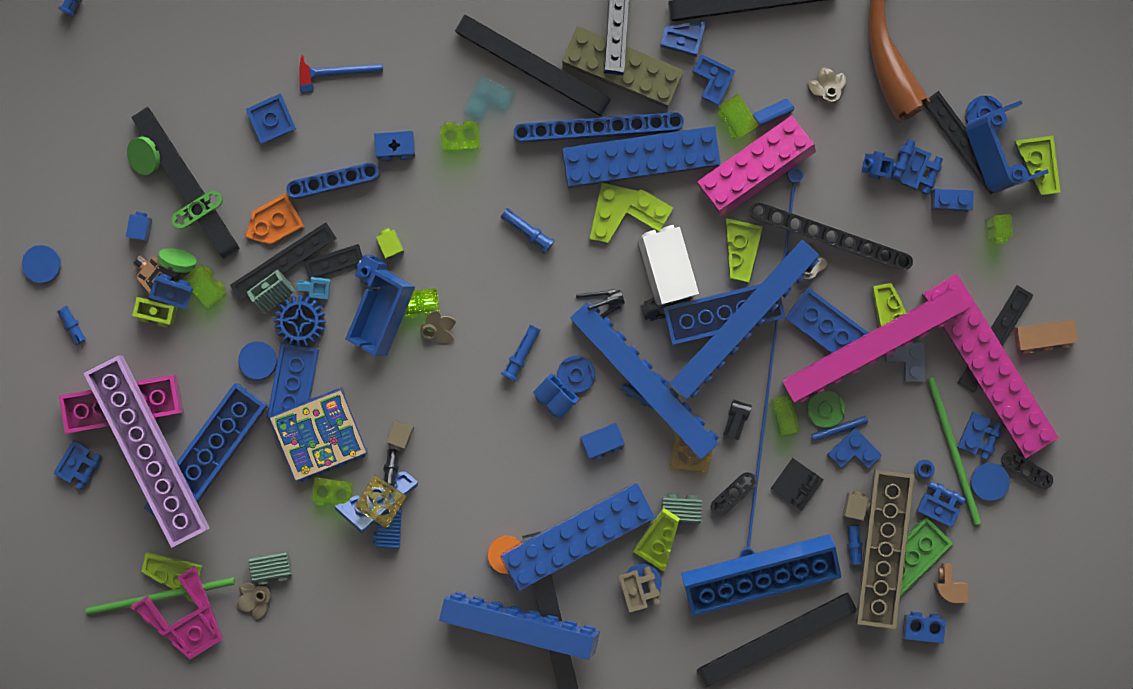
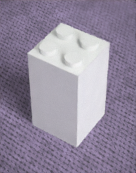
M670 225L661 229L659 233H656L655 230L644 233L642 238L638 240V244L656 305L660 306L699 294L680 227L674 228V225Z

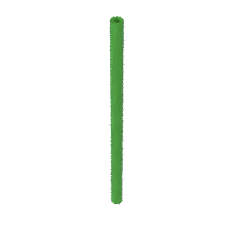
M935 377L928 378L927 381L973 524H980L981 520Z
M233 577L202 585L204 590L208 591L236 585V580ZM185 588L148 596L152 602L189 594ZM145 596L86 608V614L93 615L131 607V605Z

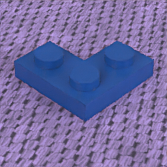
M701 54L693 70V73L709 80L701 98L719 106L736 70Z
M856 427L828 453L840 468L854 455L867 468L871 467L882 456Z

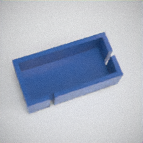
M373 270L367 286L380 287V289L365 290L345 339L358 347H362L363 350L373 356H387L416 286L387 270Z

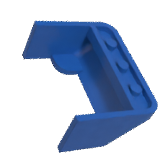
M1021 100L973 119L966 125L965 131L986 187L994 193L1049 173L1048 169L1029 176L1027 169L1023 165L1016 164L1009 167L995 131L1006 125L1007 116L1005 112L1022 105Z

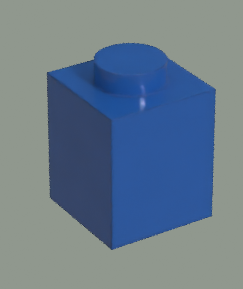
M136 212V215L130 214L126 237L148 241L152 219L147 217L146 213Z

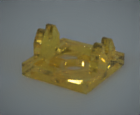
M675 432L670 467L708 473L712 451L699 464L693 465V458L697 457V454L691 457L688 456L686 453L688 445L685 447L679 446L683 439ZM678 452H682L688 457L687 464H684L679 459Z
M374 475L362 491L354 507L387 528L407 496ZM375 488L385 489L383 493L378 494L372 491ZM389 493L394 499V505L389 502ZM367 496L373 499L375 506L372 510L367 505ZM383 496L386 499V505H379L376 498ZM386 508L390 511L386 515H377L379 509Z

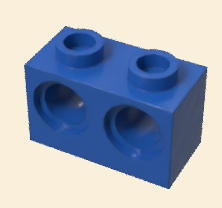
M910 611V615L905 614L902 637L909 640L944 643L946 620L938 614H929V617L922 616L920 612ZM913 621H918L919 628L912 631L910 624ZM933 623L938 624V630L935 633H931L929 630L930 625Z

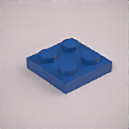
M281 93L246 108L261 144H265L297 129Z

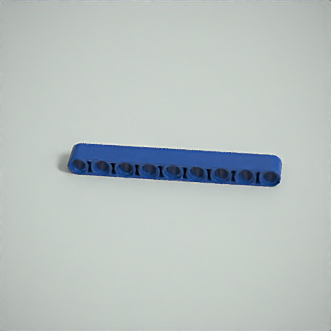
M671 112L521 123L515 126L513 134L516 141L527 143L676 132L682 128L684 119L681 114ZM673 117L678 118L680 125L673 127L669 122L670 119ZM652 119H658L661 122V126L653 128L650 122ZM634 120H639L642 123V127L636 130L631 126V123ZM614 122H621L623 128L620 131H615L612 128ZM601 123L604 126L603 131H594V124ZM578 124L583 125L585 128L581 134L574 131V127ZM563 126L566 132L563 135H558L555 133V128ZM539 127H544L547 131L542 137L536 134V130ZM521 128L526 129L528 132L524 138L517 136V131Z

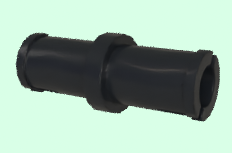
M388 449L387 461L383 468L385 475L382 486L388 489L395 487L396 473L399 471L397 464L400 452L396 449Z

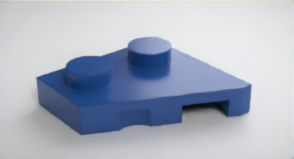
M700 20V22L691 24L689 22L682 23L679 26H665L660 47L697 57L707 20Z

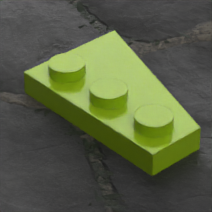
M1054 136L1015 140L1014 143L1030 175L1046 169L1049 171V173L1033 179L1039 194L1061 193Z
M602 183L590 239L609 243L639 191Z
M726 218L730 278L750 283L763 226Z
M892 283L871 287L879 327L906 313Z
M663 508L636 544L633 552L665 572L680 518Z

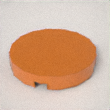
M505 535L498 537L491 543L488 549V560L494 570L499 573L508 574L499 555L521 544L519 539Z

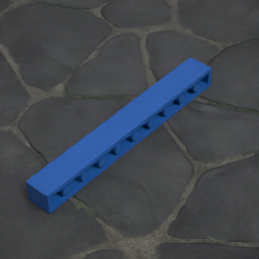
M802 239L670 384L686 399L689 396L693 399L700 391L698 386L702 382L706 384L713 377L711 372L715 368L719 370L727 362L724 358L729 353L733 355L740 348L737 344L742 339L746 341L753 334L751 329L755 325L759 327L765 321L764 315L768 311L772 313L779 305L777 301L780 297L786 298L793 290L790 288L795 281L799 284L806 276L804 271L808 267L812 270L819 262L817 259L819 254Z
M586 302L570 319L697 456L703 459L719 444L717 441L719 437L712 430L708 431L704 427L706 423L699 416L695 417L691 413L693 409L685 401L682 403L677 398L679 394L672 387L669 389L664 384L666 380L659 373L656 375L651 370L653 366L646 359L642 360L638 356L640 352L633 345L629 346L625 342L627 338L620 331L616 332L612 328L614 324L607 317L603 318L599 314L601 310L599 308L588 310L587 307L594 303Z

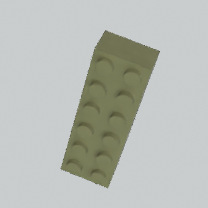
M576 27L562 60L563 65L668 109L684 70L626 46L623 76L604 73L606 37L582 27Z

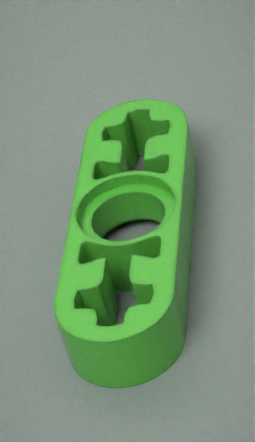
M217 191L207 192L175 212L172 216V224L179 229L187 228L219 208L223 203L222 195ZM211 195L215 197L218 196L219 198L217 199V204H208L207 206L210 207V209L207 210L206 205L202 203V200H204L207 203L211 200ZM196 204H200L203 208L200 215H194L192 212V208ZM186 210H188L190 216H192L193 219L191 220L190 217H187L186 219H184L183 225L181 223L177 224L176 221L179 220L178 216L180 215L184 217L188 215L185 212Z

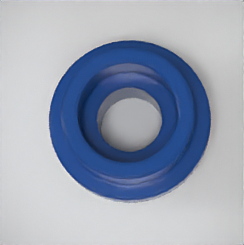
M921 460L915 466L917 476L922 479H928L934 474V465L929 460ZM922 466H927L928 471L926 473L921 471Z

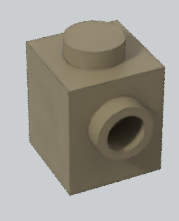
M853 490L852 494L847 493L843 516L864 520L865 513H868L871 503L868 502L869 498L864 497V493Z

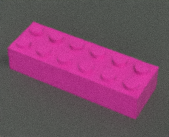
M791 115L697 182L700 190L721 217H724L816 152L815 145Z
M177 375L136 382L154 418L184 413ZM92 390L59 396L65 434L110 426Z

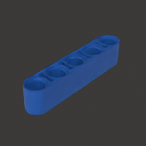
M373 163L356 165L293 180L287 184L286 191L294 199L306 198L373 182L379 178L380 170ZM370 167L375 168V175L367 177L366 170ZM350 172H356L357 178L355 181H348L347 175ZM332 176L338 178V183L335 186H330L328 182ZM319 181V188L311 190V182ZM294 185L301 187V191L297 195H293L291 192Z

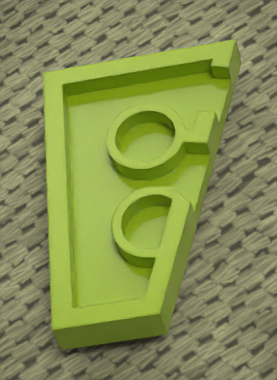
M146 552L141 572L175 590L184 588L177 578L180 574L195 565L200 577L203 565ZM184 595L188 601L194 603L190 595Z

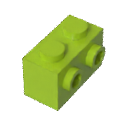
M136 297L132 316L138 317V321L149 323L152 320L157 322L156 325L168 328V324L174 325L178 307Z

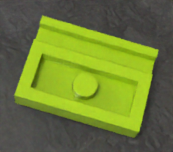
M640 189L627 214L660 232L673 207Z

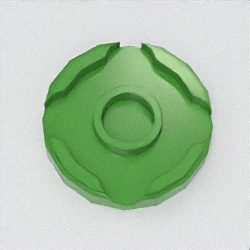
M143 136L130 141L127 147V157L130 165L136 172L148 175L159 168L160 154L159 151H156L154 142Z
M176 248L160 250L157 259L164 268L168 269L169 266L173 268L172 271L180 273L193 271L197 262L191 253Z
M824 390L818 394L815 393L809 399L807 414L816 426L832 428L843 419L845 403L836 392Z

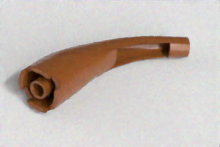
M870 0L868 28L872 61L882 94L897 122L900 123L902 117L905 120L913 117L922 111L921 105L925 103L928 106L931 101L889 37L885 19V0Z

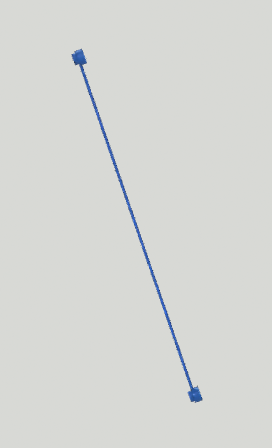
M798 167L792 168L787 174L788 180L793 183L790 213H792L795 183L800 182L803 178V171ZM789 231L786 232L783 260L787 255ZM775 320V327H774V335H773V343H772V351H771L769 375H768V382H767V390H766V398H765V406H764V414H763V422H762V430H761V438H760V446H759V454H758V462H757V470H756L757 485H758V477H759V469H760V461H761V453H762V445H763V437H764V429H765L767 405H768V398H769V390H770V382H771V374H772V366H773V358H774V350H775V342H776V334H777L778 320ZM757 485L754 488L747 547L740 551V557L755 554L750 548Z

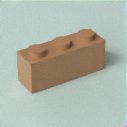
M1075 319L1014 328L1017 351L1023 350V354L1035 352L1034 348L1041 347L1042 351L1054 350L1053 346L1061 345V348L1073 347L1072 343L1078 342Z

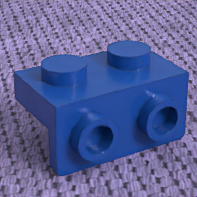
M162 273L160 276L156 275L149 298L186 310L193 290L190 282L179 279V282L171 280V276Z

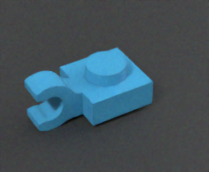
M311 277V282L298 280L296 290L308 291L311 298L328 300L331 279Z

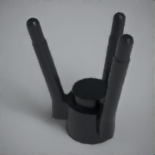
M611 289L576 295V298L609 295L606 296L607 300L587 307L588 310L608 304L612 308L601 314L603 318L615 310L621 309L620 305L625 304L621 290L615 291Z
M653 297L650 300L644 301L645 305L640 307L645 320L650 319L654 321L666 318L665 314L656 315L659 314L658 310L674 304L675 301L657 306L656 303H653L655 301Z

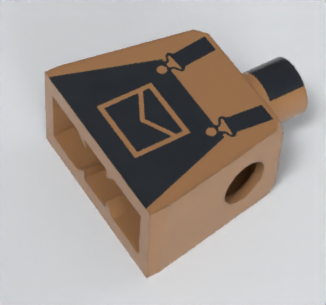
M139 256L133 263L140 270L136 279L149 293L151 292L156 275L166 274L172 277L171 280L176 281L182 273L172 271L173 268L169 266L168 269L164 268L159 264L158 258L153 256L148 262Z

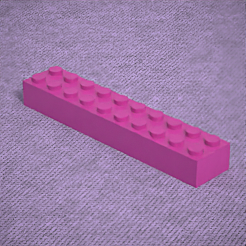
M953 274L922 293L927 302L953 287L957 289L967 307L964 311L965 315L957 319L952 317L946 320L948 324L944 325L943 329L1024 458H1027L1059 437L958 274Z
M953 287L786 377L783 380V384L793 402L798 400L801 403L810 398V393L815 391L818 394L827 389V384L831 382L837 384L844 380V375L848 373L853 375L859 372L862 365L867 363L870 366L878 361L879 356L884 354L887 357L896 352V347L900 345L905 347L911 344L914 337L919 335L922 338L930 333L929 329L935 326L939 329L948 324L946 320L952 317L957 319L965 315L964 311L967 307L957 289Z

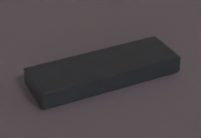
M356 244L306 260L304 264L311 280V277H321L358 265L363 255L360 245Z

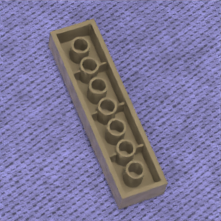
M874 470L856 624L896 629L914 483L913 474Z

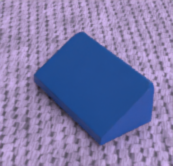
M784 99L755 112L753 117L760 127L793 112L795 108L788 99Z

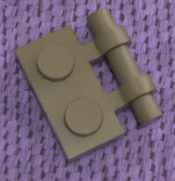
M650 566L643 568L644 576L639 577L637 570L619 575L629 613L648 608L647 599H652L653 605L661 603L659 599L660 592L659 589L657 590L654 582L655 575L652 573ZM647 582L649 592L644 594L641 583Z

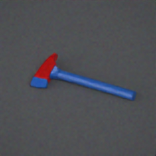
M301 55L299 66L300 91L303 93L314 90L312 79L316 77L383 72V64L315 69L310 68L305 63L304 56Z

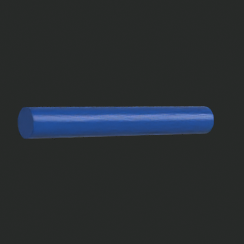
M866 416L811 434L813 441H817L867 424L868 420Z

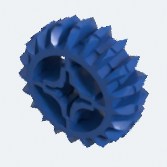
M299 295V301H297L295 296H292V303L285 299L284 301L287 306L285 307L280 304L279 307L283 311L275 312V314L280 315V319L274 318L275 322H280V325H276L275 329H282L278 336L285 334L286 336L283 338V341L286 342L290 338L289 345L291 346L294 345L295 341H297V347H301L302 341L305 346H308V339L315 343L316 341L313 336L315 335L320 338L321 335L317 333L318 330L325 331V328L320 327V323L326 324L325 320H320V317H324L325 313H318L322 306L315 308L317 301L314 300L310 304L311 297L307 296L306 300L303 301V295ZM304 305L312 310L315 319L305 316ZM298 306L295 316L286 318L288 311ZM303 316L302 319L309 322L301 323L300 327L298 323L291 321ZM285 323L295 326L296 336L289 333ZM307 325H315L308 335L302 337L304 328Z

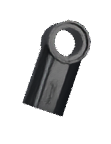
M733 400L723 435L739 440L744 423L750 415L752 405Z

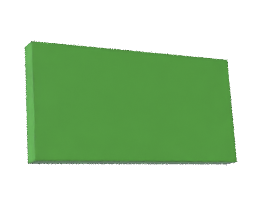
M927 516L907 534L900 597L953 545Z

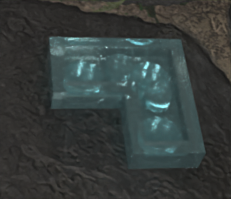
M480 76L464 111L482 119L489 102L508 109L515 91Z

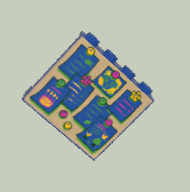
M342 387L274 413L269 417L295 481H307L312 478L311 475L327 473L330 471L329 468L335 465L337 468L348 464V460L353 458L355 461L360 460L368 452Z

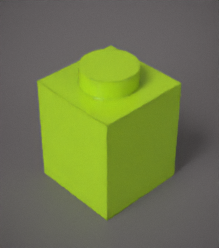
M387 228L379 232L380 236L376 238L386 259L404 252L394 229L390 231Z

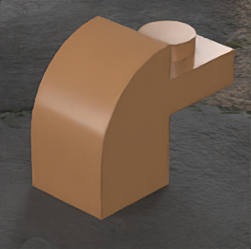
M941 563V568L938 569V577L942 579V582H934L937 593L952 603H969L968 583L953 582L952 564Z

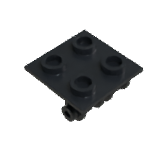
M792 457L770 489L802 511L824 479Z

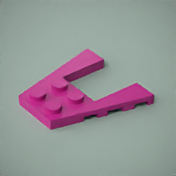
M195 565L177 578L198 606V609L169 626L148 595L130 607L133 611L136 610L147 623H151L158 630L157 632L162 636H166L172 642L171 644L189 659H192L223 638Z

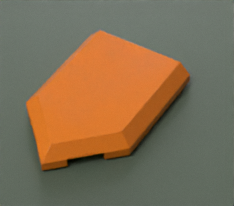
M285 193L252 211L245 238L272 245L305 226L288 195Z

